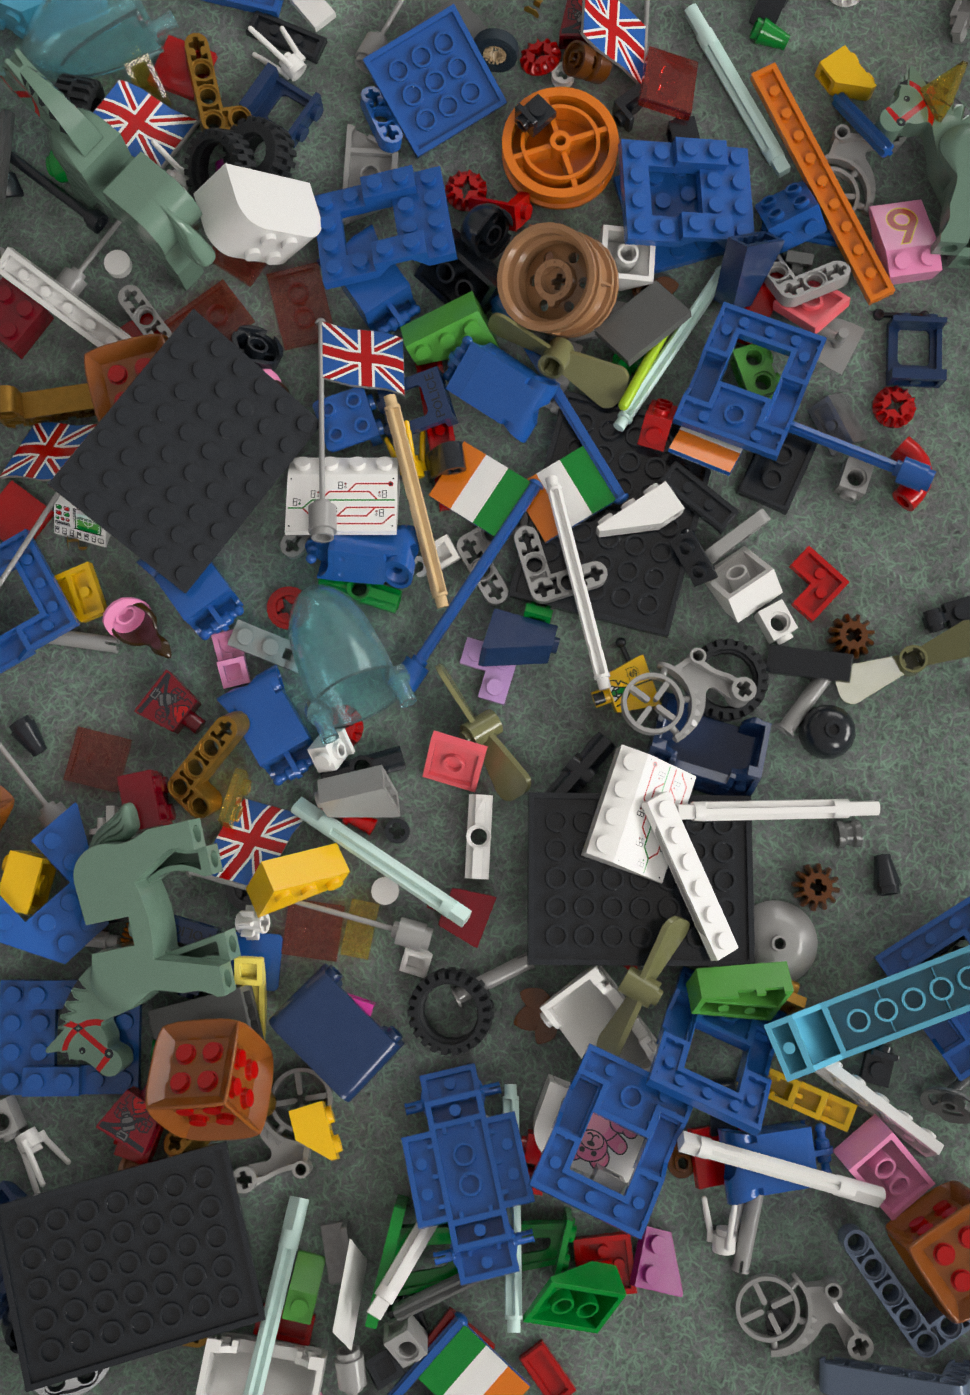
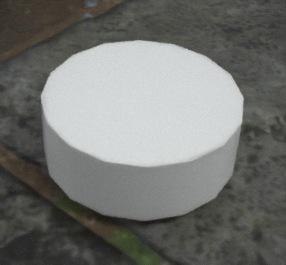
M113 250L106 255L104 266L112 277L121 279L130 274L132 261L126 252Z
M387 877L379 878L372 885V897L379 904H391L399 896V886Z

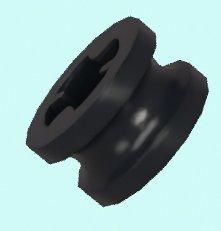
M392 819L386 824L385 836L390 842L398 844L408 839L410 827L404 820ZM395 823H400V827L405 829L404 836L400 835V839H394V834L390 833V827L395 828Z

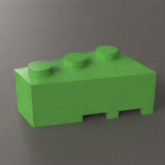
M472 291L400 327L405 348L417 366L449 359L450 352L461 345L464 336H470L473 342L479 345H486L491 342L499 347L496 335L488 327L489 320Z
M787 961L697 968L686 983L691 1014L766 1021L773 1019L794 992Z

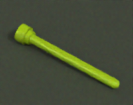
M668 336L646 353L618 404L620 410L625 411L629 408Z

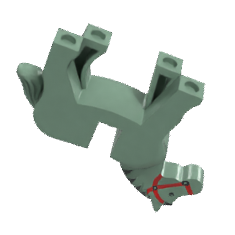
M16 47L13 50L14 54L9 59L6 58L1 66L4 70L0 73V81L16 98L21 99L28 107L35 111L48 128L50 148L66 173L68 182L72 187V193L91 209L99 203L122 224L138 235L164 265L167 275L187 291L204 273L202 267L210 266L216 257L214 249L203 238L201 232L202 212L197 203L172 176L143 152H140L134 158L121 134L95 113L87 109L76 108Z
M911 65L908 73L904 76V81L899 83L893 93L895 96L893 104L882 111L875 126L891 142H894L898 136H905L907 138L921 137L927 162V177L942 207L940 230L936 240L931 245V254L948 255L947 268L970 269V110L947 91L924 81L916 68Z
M131 802L123 804L115 815L97 830L89 844L88 850L79 857L75 864L73 879L85 924L90 925L128 917V930L133 941L119 943L92 954L91 966L77 980L63 1006L58 1023L57 1037L46 1048V1053L60 1051L67 1061L72 1059L84 1060L107 1077L117 1075L127 1069L133 1062L131 1048L119 1039L120 1033L114 1022V1016L151 1000L159 991L178 993L203 991L216 997L226 996L237 990L231 960L241 956L235 927L182 947L177 945V931L173 909L162 879L171 872L180 870L197 873L202 876H209L223 871L217 843L205 844L200 818L147 829L136 838H132L140 828V821L137 809Z

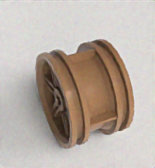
M545 222L537 223L524 229L506 247L499 263L497 288L501 303L507 314L519 325L529 330L552 336L577 338L594 331L610 315L616 303L619 290V274L611 253L600 241L564 224ZM552 252L553 259L545 261L546 255ZM576 253L579 254V259H578L577 262H576ZM535 276V278H534V285H535V286H532V280H533V277ZM586 282L585 288L583 289L580 286V283L584 284ZM548 304V309L543 311L541 306Z

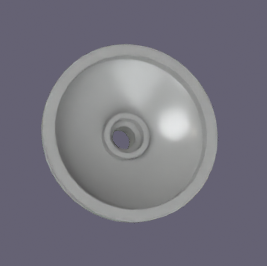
M770 900L754 905L755 964L787 961L791 980L796 981L810 969L817 954L818 939L812 921L800 908L785 901ZM778 938H781L784 942L783 947L777 949L774 944Z

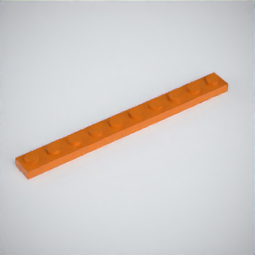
M774 62L751 73L750 80L799 174L818 202L824 221L846 263L850 266L851 273L868 305L894 294L895 288L776 63Z

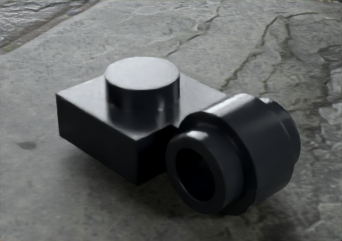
M970 596L943 603L941 605L943 612H940L939 607L923 612L924 618H922L924 627L929 630V633L946 629L944 623H947L950 629L964 620H970Z

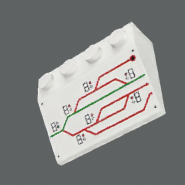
M359 456L352 458L325 457V499L330 500L331 503L336 505L337 533L335 535H397L400 497V468L397 458L386 456L379 458H362ZM298 457L294 458L289 465L285 535H310L308 532V506L319 499V458Z
M625 745L619 746L615 751L581 855L662 884L668 863L641 803L662 792L669 791L674 804H688L696 776L648 753Z

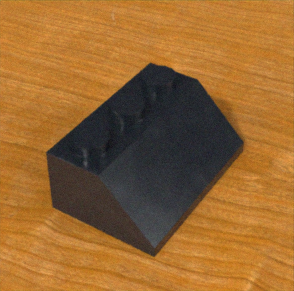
M453 228L458 259L431 266L421 263L414 276L444 304L472 291L486 314L492 308L490 305L491 300L499 294L497 288L498 267L487 257H484L486 261H482L471 254L464 247L460 232Z

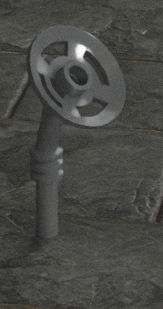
M970 1076L961 1082L956 1079L948 1087L934 1086L924 1089L920 1095L922 1106L927 1111L936 1113L945 1121L957 1124L970 1123V1109L965 1106L966 1101L970 1103V1097L961 1093L970 1084ZM929 1094H936L937 1101L933 1103L929 1098Z

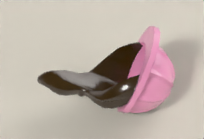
M122 597L113 601L103 613L102 622L106 630L113 637L131 646L147 645L156 655L167 659L171 658L170 644L164 637L159 635L157 618L147 602L138 598Z

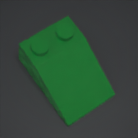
M591 1261L550 1277L524 1313L523 1322L598 1334L627 1295L617 1266Z

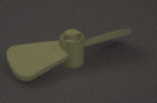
M493 313L491 315L488 327L494 334L541 355L538 361V368L544 376L551 379L559 378L561 375L565 376L602 408H611L621 399L629 383V373L623 366L576 352L571 342L562 337H555L548 344L508 316L501 313Z
M970 620L958 623L922 646L909 645L896 656L854 663L850 683L835 682L841 700L847 704H857L902 676H915L928 665L970 657Z
M437 664L435 668L469 720L460 725L461 732H459V738L488 746L484 765L500 798L505 801H513L528 792L531 787L529 774L497 738V735L503 732V726L499 717L491 709H487L475 716L443 664Z
M678 916L669 918L662 926L643 970L640 971L634 966H630L617 991L627 997L600 1033L597 1047L619 1057L641 1007L648 1008L650 1004L657 1005L664 991L659 989L662 983L656 979L687 935L690 926L687 920Z

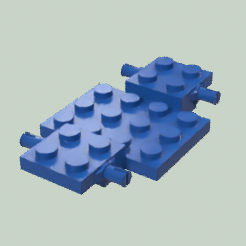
M475 1063L419 1076L422 1087L421 1100L407 1104L404 1103L407 1116L424 1112L427 1117L429 1131L403 1137L401 1140L418 1229L448 1223L451 1236L450 1249L433 1252L434 1258H438L434 1259L435 1265L453 1261L458 1269L461 1286L520 1272L517 1260V1245L535 1242L534 1236H529L533 1235L532 1228L517 1233L514 1232L509 1223L506 1209L535 1202L532 1186L528 1185L530 1177L515 1111L486 1117L484 1108L485 1097L501 1094L502 1092L499 1081L482 1085L477 1076Z

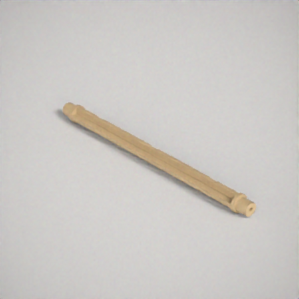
M389 394L383 397L386 406L384 410L393 437V444L426 568L432 599H435L437 609L449 606L447 600L448 592L409 439L406 434L401 406L397 403L396 395Z

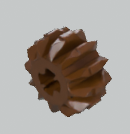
M848 613L843 615L842 620L836 618L833 621L835 627H830L827 630L830 635L834 636L827 640V644H836L832 652L842 650L841 653L853 654L854 660L859 658V654L867 655L869 653L867 647L874 645V641L868 637L875 634L874 630L866 629L870 621L866 620L860 623L861 617L859 614L851 618ZM853 632L856 637L852 641H848L846 637L849 633Z
M815 863L812 870L811 866L806 864L803 866L804 873L800 871L794 873L800 879V882H791V886L799 887V891L793 892L792 896L794 898L803 896L799 901V905L805 907L809 903L810 911H816L818 905L822 910H826V900L830 903L836 902L835 897L831 893H839L840 888L832 887V884L836 883L839 879L837 876L828 878L832 871L829 867L822 871L821 864ZM816 883L821 885V890L814 891L810 889V884Z

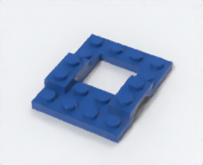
M675 137L672 143L629 139L620 140L618 153L625 244L680 247L695 241L717 242L725 249L728 237L755 232L748 148L727 147L726 140ZM649 171L696 175L699 213L681 212L678 217L652 215Z
M412 165L360 177L361 185L314 196L321 217V231L317 235L323 284L326 290L379 278L392 264L414 260L431 266L458 259L440 166L414 172ZM393 207L398 236L370 242V250L348 255L343 218Z
M723 302L703 348L695 374L688 389L683 394L673 417V423L776 461L827 337ZM738 339L789 356L772 399L722 382Z
M25 529L0 543V577L29 534V530ZM32 538L12 571L17 569L40 613L0 635V674L36 654L35 650L80 626L77 617L34 538Z
M970 896L875 956V960L887 977L918 965L962 936L970 945ZM970 1011L924 1028L923 1030L958 1080L961 1082L969 1077Z
M683 966L679 972L674 992L667 1004L656 1041L658 1045L646 1085L757 1136L762 1128L772 1083L768 1075L772 1057L775 1053L764 1025L786 1017L787 1013L779 1010L771 1021L691 1014L686 983L694 973V970ZM695 1028L743 1050L736 1077L738 1082L736 1092L684 1068Z
M78 979L0 980V1095H22V1097L80 1096L82 1094H124L127 1089L133 1086L141 1089L142 1004L114 1016V1022L120 1033L119 1039L131 1048L133 1062L127 1069L117 1075L107 1077L102 1075L91 1064H57V1052L46 1053V1048L57 1037L58 1009H63L70 991Z
M589 1043L577 1072H575L528 1185L637 1239H642L664 1183L668 1162L677 1139L688 1122L693 1107L647 1086L646 1082L649 1071ZM593 1113L644 1138L624 1195L570 1169Z

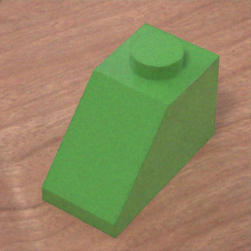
M298 1250L282 1319L311 1324L325 1265V1256Z

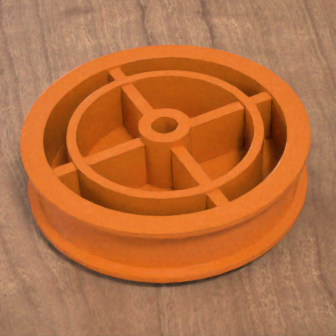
M570 87L542 89L524 98L520 104L522 106L526 105L534 96L539 94L556 111V118L533 138L527 131L522 132L517 127L514 108L503 129V168L507 179L518 193L520 191L530 193L531 203L555 210L579 207L597 197L606 188L613 176L619 144L616 123L608 109L587 92Z

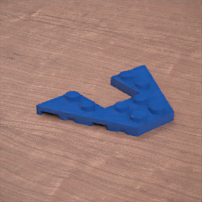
M76 802L31 840V843L69 883L27 921H24L0 896V943L62 964H66L109 924L108 921L86 925L73 879L74 867L79 857L89 848Z

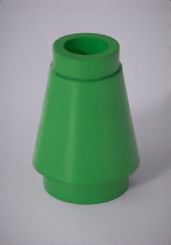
M758 17L749 38L754 40V44L784 50L789 41L790 34H787L768 18L762 19Z

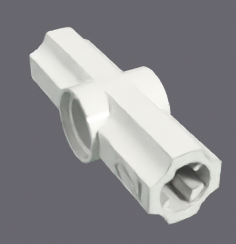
M469 794L465 878L489 880L493 795ZM476 829H482L487 834V840L482 845H476L471 840V834Z

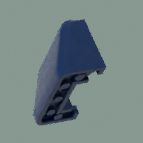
M664 692L660 705L676 716V697L674 693ZM684 703L683 714L675 725L679 731H681L687 721L688 703ZM657 713L653 729L666 727L671 722ZM702 716L694 730L677 743L672 739L674 735L670 730L660 735H651L646 753L696 776L693 790L710 795L751 796L762 778L772 723L757 717H751L743 720L738 727Z
M325 963L269 1018V1024L340 1098L350 1102L404 1045V1042L401 1040L403 1036L394 1026L389 1028L387 1026L380 1027L341 988L343 985L341 978L343 976L339 970Z

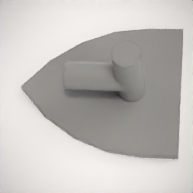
M833 319L817 333L827 337L818 361L842 375L865 329L843 319Z

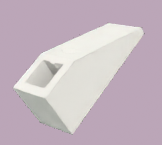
M666 481L661 485L654 483L643 492L645 495L638 500L632 498L620 507L622 510L614 516L612 513H609L598 521L599 525L596 528V534L598 537L660 530L681 516L684 506Z

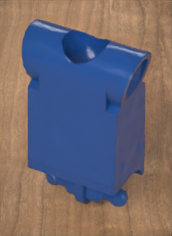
M372 224L355 234L346 243L348 255L370 250V242L378 240ZM318 258L317 263L321 268L320 258ZM396 264L390 265L379 278L341 286V289L370 331L395 332L401 329L400 327L409 323L411 317L419 315L421 312L420 306L416 304L412 296L409 282Z
M464 336L461 345L450 352L448 356L450 360L447 363L448 369L443 373V379L449 381L445 389L496 422L504 424L510 434L523 443L528 440L537 425L539 408L550 403L560 386V383L554 379L536 374L535 371L493 343L479 345L474 343L470 336Z
M412 525L398 526L397 535H334V539L327 543L315 542L309 537L305 544L307 552L306 561L309 564L315 563L317 559L321 561L317 574L319 579L383 585L386 581L395 588L403 589L412 583L419 543L415 527Z
M142 559L136 561L138 565L154 577L184 621L195 630L202 640L209 639L214 633L219 634L223 630L226 632L230 629L228 626L234 623V619L244 613L243 603L213 562L209 564L185 594Z
M276 664L256 675L247 686L235 687L216 698L229 713L242 711L247 715L250 721V728L244 735V738L257 762L268 772L275 785L280 786L286 780L304 777L303 773L307 772L309 767L314 764L307 751L314 741L285 692L283 680Z
M805 1120L762 1126L757 1136L743 1130L718 1128L719 1142L813 1169H817L815 1159L817 1157V1161L821 1164V1171L832 1174L829 1163L832 1161L831 1154L834 1153L833 1146L830 1145L829 1139L826 1137V1126L821 1122L815 1125L817 1133L815 1145L813 1144L811 1126L806 1125ZM725 1164L724 1185L728 1205L743 1204L755 1199L759 1195L810 1188Z

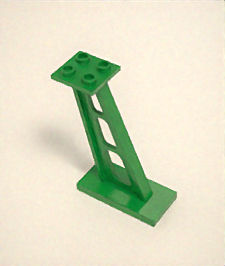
M400 1194L397 1196L371 1303L376 1296L374 1294L415 1225L403 1224L409 1199L408 1196ZM564 1208L562 1219L521 1221V1231L532 1228L533 1235L529 1236H534V1239H551L546 1249L521 1253L522 1271L552 1266L553 1276L567 1271L570 1260L568 1242H574L577 1230L571 1208ZM448 1223L438 1225L427 1245L451 1244ZM453 1261L441 1267L412 1271L398 1296L420 1292L457 1274L458 1269ZM368 1313L365 1327L377 1329L379 1320Z

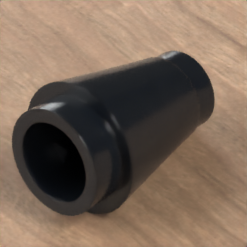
M29 715L20 718L9 726L12 731L11 735L33 757L48 749L35 719L31 720Z
M891 854L874 856L873 889L877 890V896L899 894L902 884L891 859Z

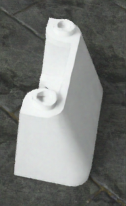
M590 965L541 1005L540 1009L542 1012L540 1016L549 1028L554 1026L562 1031L582 1059L589 1043L597 1045L600 1033L626 997L617 991L618 986L602 965ZM639 1015L619 1057L650 1072L658 1044H656L657 1039Z
M227 1331L208 1337L196 1395H243L257 1336ZM275 1340L263 1395H320L328 1350Z

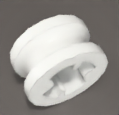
M559 62L558 66L551 72L552 84L555 87H571L574 83L573 77L567 75L565 80L562 76L558 77L561 71L565 74L562 62Z

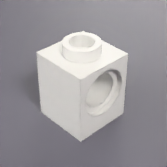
M782 599L754 615L769 645L777 641L778 645L787 642L793 638L791 633L798 629ZM776 618L782 622V631L772 628L771 619Z

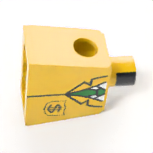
M639 655L609 672L611 675L609 677L611 688L591 692L596 708L611 703L615 713L622 712L621 697L626 686L635 677L644 673H650L644 655ZM652 679L642 680L634 684L635 687L650 697L648 703H643L628 692L627 707L629 711L661 704L660 699L657 702L652 700L657 693Z

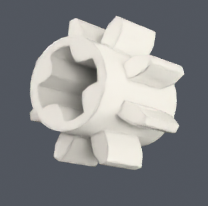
M246 905V910H241L235 918V928L237 932L241 933V937H246V940H259L260 933H267L270 927L269 914L258 918L253 905Z

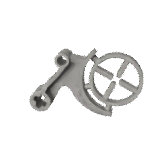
M840 124L835 128L829 139L830 149L825 157L829 164L841 166L851 172L848 173L844 169L831 166L833 173L844 179L851 187L853 194L845 193L849 202H853L852 208L854 212L856 209L862 210V214L868 215V208L873 206L876 184L873 171L865 155L867 152L875 150L860 134L850 133L847 125ZM898 136L892 142L894 145L892 154L898 152L907 137ZM855 177L863 188L864 204L859 202L860 192L858 184L854 179Z
M697 647L692 649L685 659L676 666L666 662H658L657 668L661 670L660 673H644L631 680L622 693L621 711L626 722L637 732L645 735H660L670 730L674 735L672 739L677 743L689 735L699 723L705 709L706 692L708 689H714L723 695L730 706L740 708L755 697L757 688L755 683L748 677L736 678L730 673L711 667L705 662L706 652L702 648ZM667 674L671 675L680 683L687 696L682 695V692L678 685L672 679L667 677ZM646 679L662 682L663 685L653 697V702H657L668 687L673 691L677 700L676 716L660 704L654 708L658 714L671 722V724L659 729H650L642 726L641 724L652 710L651 706L645 708L637 721L632 718L627 707L628 692L643 703L650 701V697L635 687L634 684ZM739 689L743 691L742 696L738 694ZM684 703H688L687 721L681 731H679L675 725L683 714Z
M300 1067L285 1072L276 1080L271 1090L276 1098L277 1089L281 1082L294 1073L297 1094L303 1095L304 1089L301 1072H306L320 1079L327 1092L308 1095L305 1097V1100L313 1101L328 1098L327 1106L331 1105L332 1107L333 1105L332 1089L311 1068ZM297 1098L276 1101V1108L272 1114L280 1125L275 1129L267 1117L260 1134L271 1150V1158L268 1161L245 1164L234 1171L238 1193H248L262 1182L282 1172L292 1170L293 1175L299 1179L305 1178L311 1173L313 1169L312 1162L310 1161L312 1149L296 1141L294 1138L282 1134L285 1129L293 1131L291 1124L283 1120L277 1110V1107L297 1103ZM299 1164L305 1165V1173L299 1170ZM244 1171L247 1176L252 1177V1181L248 1183V1186L246 1181H241L240 1176L244 1175Z
M794 1271L791 1274L794 1279L788 1283L777 1275L760 1273L749 1277L739 1287L734 1302L738 1322L742 1329L753 1339L771 1343V1347H769L771 1357L788 1356L804 1349L818 1336L822 1327L828 1323L836 1326L852 1358L863 1361L870 1358L873 1354V1341L864 1327L856 1324L837 1302L842 1296V1288L833 1275H825L821 1280L803 1282ZM761 1281L776 1282L789 1291L770 1301L773 1309L791 1301L794 1302L791 1323L784 1331H781L771 1310L767 1311L768 1318L776 1332L773 1336L758 1333L745 1324L764 1314L761 1306L742 1315L740 1314L741 1299L746 1290L752 1285L762 1305L767 1304V1300L758 1283ZM798 1285L802 1288L805 1296V1318L800 1316V1305L794 1292ZM797 1323L802 1325L793 1338L778 1345V1341L783 1340L793 1332ZM860 1338L861 1345L855 1346L854 1340Z

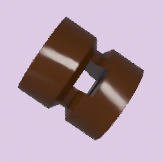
M574 40L565 49L562 66L565 74L570 77L593 84H602L611 72L612 62L598 53L589 43Z

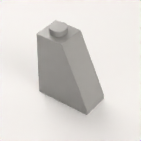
M382 765L317 780L318 791L314 794L315 802L318 808L323 809L327 817L400 816L398 792Z

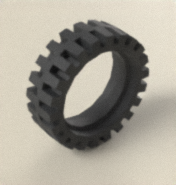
M210 128L204 129L203 132H198L196 134L197 138H192L190 141L193 147H187L186 150L190 157H186L184 160V164L188 165V169H184V175L189 176V179L186 180L187 187H192L189 193L191 197H194V193L209 179L208 166L210 156L215 146L219 143L227 149L232 165L253 170V167H257L256 160H251L254 152L252 149H247L250 144L247 140H243L244 136L236 133L234 130Z
M727 638L726 640H715L702 647L707 655L705 662L719 654H732L741 658L749 666L752 681L757 688L755 697L740 708L719 706L712 703L706 697L704 716L718 721L738 720L752 713L763 701L769 684H767L769 675L766 673L767 666L765 662L761 660L762 656L759 652L756 653L752 646H747L744 644L745 642L740 640L734 641V639Z
M449 967L432 972L416 986L409 999L408 1005L410 1007L407 1011L408 1016H411L409 1021L410 1028L414 1027L415 1031L413 1034L415 1037L422 1039L420 1043L424 1047L427 1044L431 1046L430 1051L434 1053L439 1050L441 1051L440 1055L446 1056L449 1053H452V1056L459 1055L461 1052L464 1054L483 1040L492 1025L494 1003L493 1000H490L491 993L489 989L486 990L484 988L485 983L482 979L478 981L476 979L477 975L466 973V969L460 968L456 970V967ZM443 984L457 985L465 989L473 997L477 1006V1021L474 1028L468 1034L458 1038L446 1037L438 1033L429 1024L425 1015V1002L429 993L434 988Z

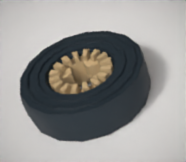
M488 28L480 31L475 36L474 42L491 72L503 73L510 70L516 64L519 47L517 40L512 34L506 30Z

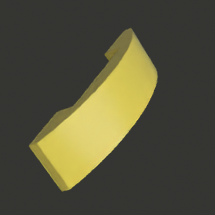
M239 956L234 959L235 985L237 987L244 985L252 986L265 1040L267 988L264 957Z

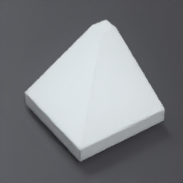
M405 947L399 971L425 978L433 954L424 949L417 951Z

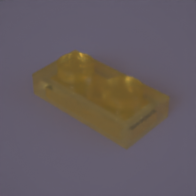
M235 768L218 818L219 823L223 827L232 829L234 822H239L243 806H240L243 795L247 796L249 794L252 781L248 780L249 775L246 770Z
M352 898L349 914L377 921L380 904ZM348 919L340 954L368 960L375 927Z

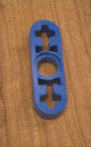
M374 86L365 87L361 91L360 107L378 146L388 153L399 151L403 133L398 122L390 112L378 88ZM380 116L386 118L388 121L379 122L375 118Z

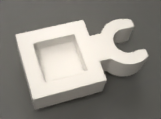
M447 534L434 541L442 570L461 559ZM416 556L415 564L418 562L423 563V570L416 575L424 577L427 574L423 558Z

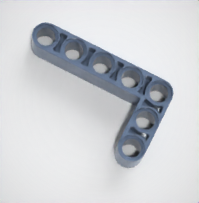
M847 1223L839 1229L838 1241L906 1341L920 1356L930 1358L970 1330V1320L959 1324L950 1321L948 1326L941 1327V1321L946 1317L936 1306L922 1315L869 1237L857 1225ZM853 1234H859L858 1242L855 1245H848V1238ZM870 1259H876L874 1268L865 1270L866 1262ZM887 1284H893L892 1291L887 1295H883V1287ZM905 1309H910L909 1316L906 1319H900V1313ZM927 1334V1340L923 1344H917L919 1336Z
M820 1357L819 1390L827 1395H970V1360H963L964 1363L955 1362V1359H951L940 1375L841 1357H834V1360H826V1357Z

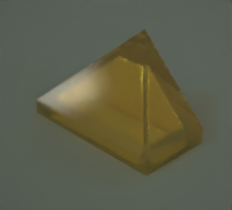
M147 52L123 63L133 85L142 88L165 105H172Z
M960 62L920 88L936 121L941 123L952 106L968 62Z

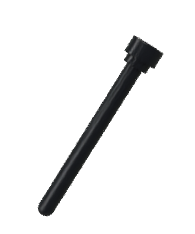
M11 151L10 163L82 216L86 227L99 234L108 224L109 219L107 215L99 209L87 208Z

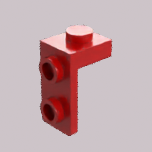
M520 191L509 202L471 196L468 199L469 211L478 204L491 203L509 212L513 220V227L509 225L510 231L516 232L532 215L533 208L532 204H530L529 192Z
M663 398L651 401L645 414L638 445L664 451L673 417L678 408L673 405L672 401Z

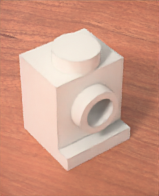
M345 728L321 732L307 751L318 773L337 770L348 755L354 754L355 749Z

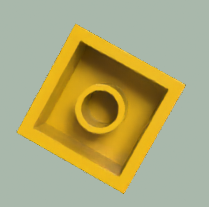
M10 850L9 855L7 854L2 862V871L4 872L0 882V896L15 912L26 915L34 914L47 903L57 869L43 854L31 851Z

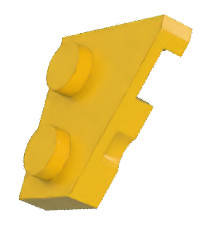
M85 562L54 576L80 622L87 623L103 616L107 604L93 563Z

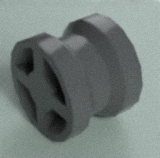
M858 819L851 820L849 823L834 821L833 831L837 849L845 848L846 845H852L853 847L862 846L863 834Z

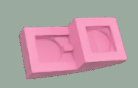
M233 629L211 635L223 689L251 682L245 653L227 645Z

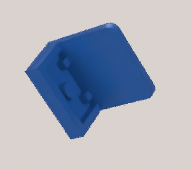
M804 181L792 183L784 190L764 197L755 205L756 211L767 231L785 240L779 254L828 231L820 206Z
M355 387L324 398V440L329 452H336L371 440L373 447L383 444L381 435L386 434L380 418L375 420L372 412L377 409L372 394H366L364 388ZM319 400L313 403V409L316 417L319 419Z
M236 931L241 956L264 957L266 991L277 990L280 980L283 937L280 934L260 933L259 940H246V937H241V933ZM233 959V960H231V966H232V971H233V975H234V959Z

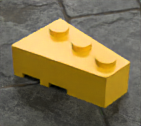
M334 843L261 861L246 890L259 918L324 891H332L341 887L350 870L338 844Z

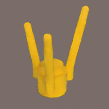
M405 420L406 434L409 439L418 479L425 477L424 471H427L425 463L426 430L420 432L418 458V455H415L409 421ZM385 437L384 442L391 457L397 458L393 445L389 438Z

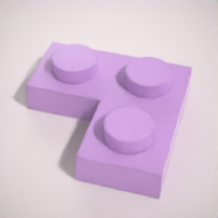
M467 637L460 664L485 671L478 698L504 705L516 665L479 666L478 662L483 641Z

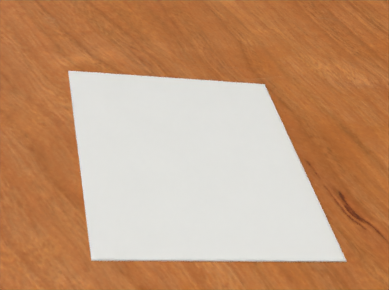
M349 1239L332 1331L350 1351H352L367 1266V1259L351 1239Z

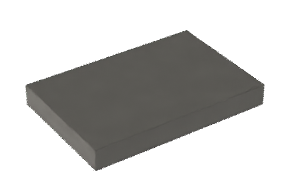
M655 280L653 284L646 287L607 318L599 327L595 328L594 332L603 343L630 367L691 318L692 315L691 311Z

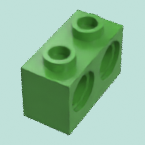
M755 344L734 349L729 362L738 387L772 399L780 380V375L778 372H774L771 350ZM746 358L756 359L758 365L749 364ZM763 382L767 386V390H760L755 383Z

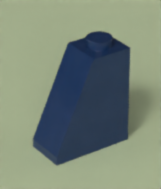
M767 231L728 237L714 300L722 305L723 302H727L741 308L751 306L780 253L785 240Z
M495 608L481 648L478 665L487 667L546 664L549 661L550 654H556L560 638L555 637L558 626Z

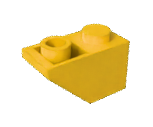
M846 45L820 61L814 75L831 96L843 92L850 99L867 101L871 98L877 86L873 76L864 70L857 56L850 52Z
M319 1101L288 1111L296 1141L331 1161L340 1159L339 1152H342L343 1148L339 1134L334 1135L331 1123L335 1122V1117L331 1105L326 1106L325 1101Z

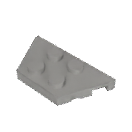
M347 124L343 189L361 185L360 177L398 168V151L394 153L383 151L378 146L374 136L370 134L366 136L357 131L356 127L352 124ZM381 210L343 218V225H347L349 223H352L356 220H359Z

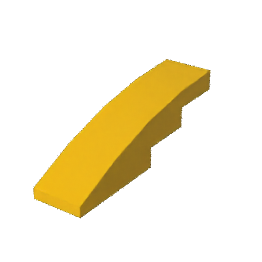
M770 1067L768 1076L771 1078L772 1083L768 1099L848 1132L858 1107L857 1104L799 1079L787 1082L783 1072Z

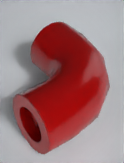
M910 436L890 456L897 462L898 459L904 461L907 456L931 466L927 453ZM900 485L893 492L892 496L904 509L913 511L923 501L928 491L920 490L918 492Z

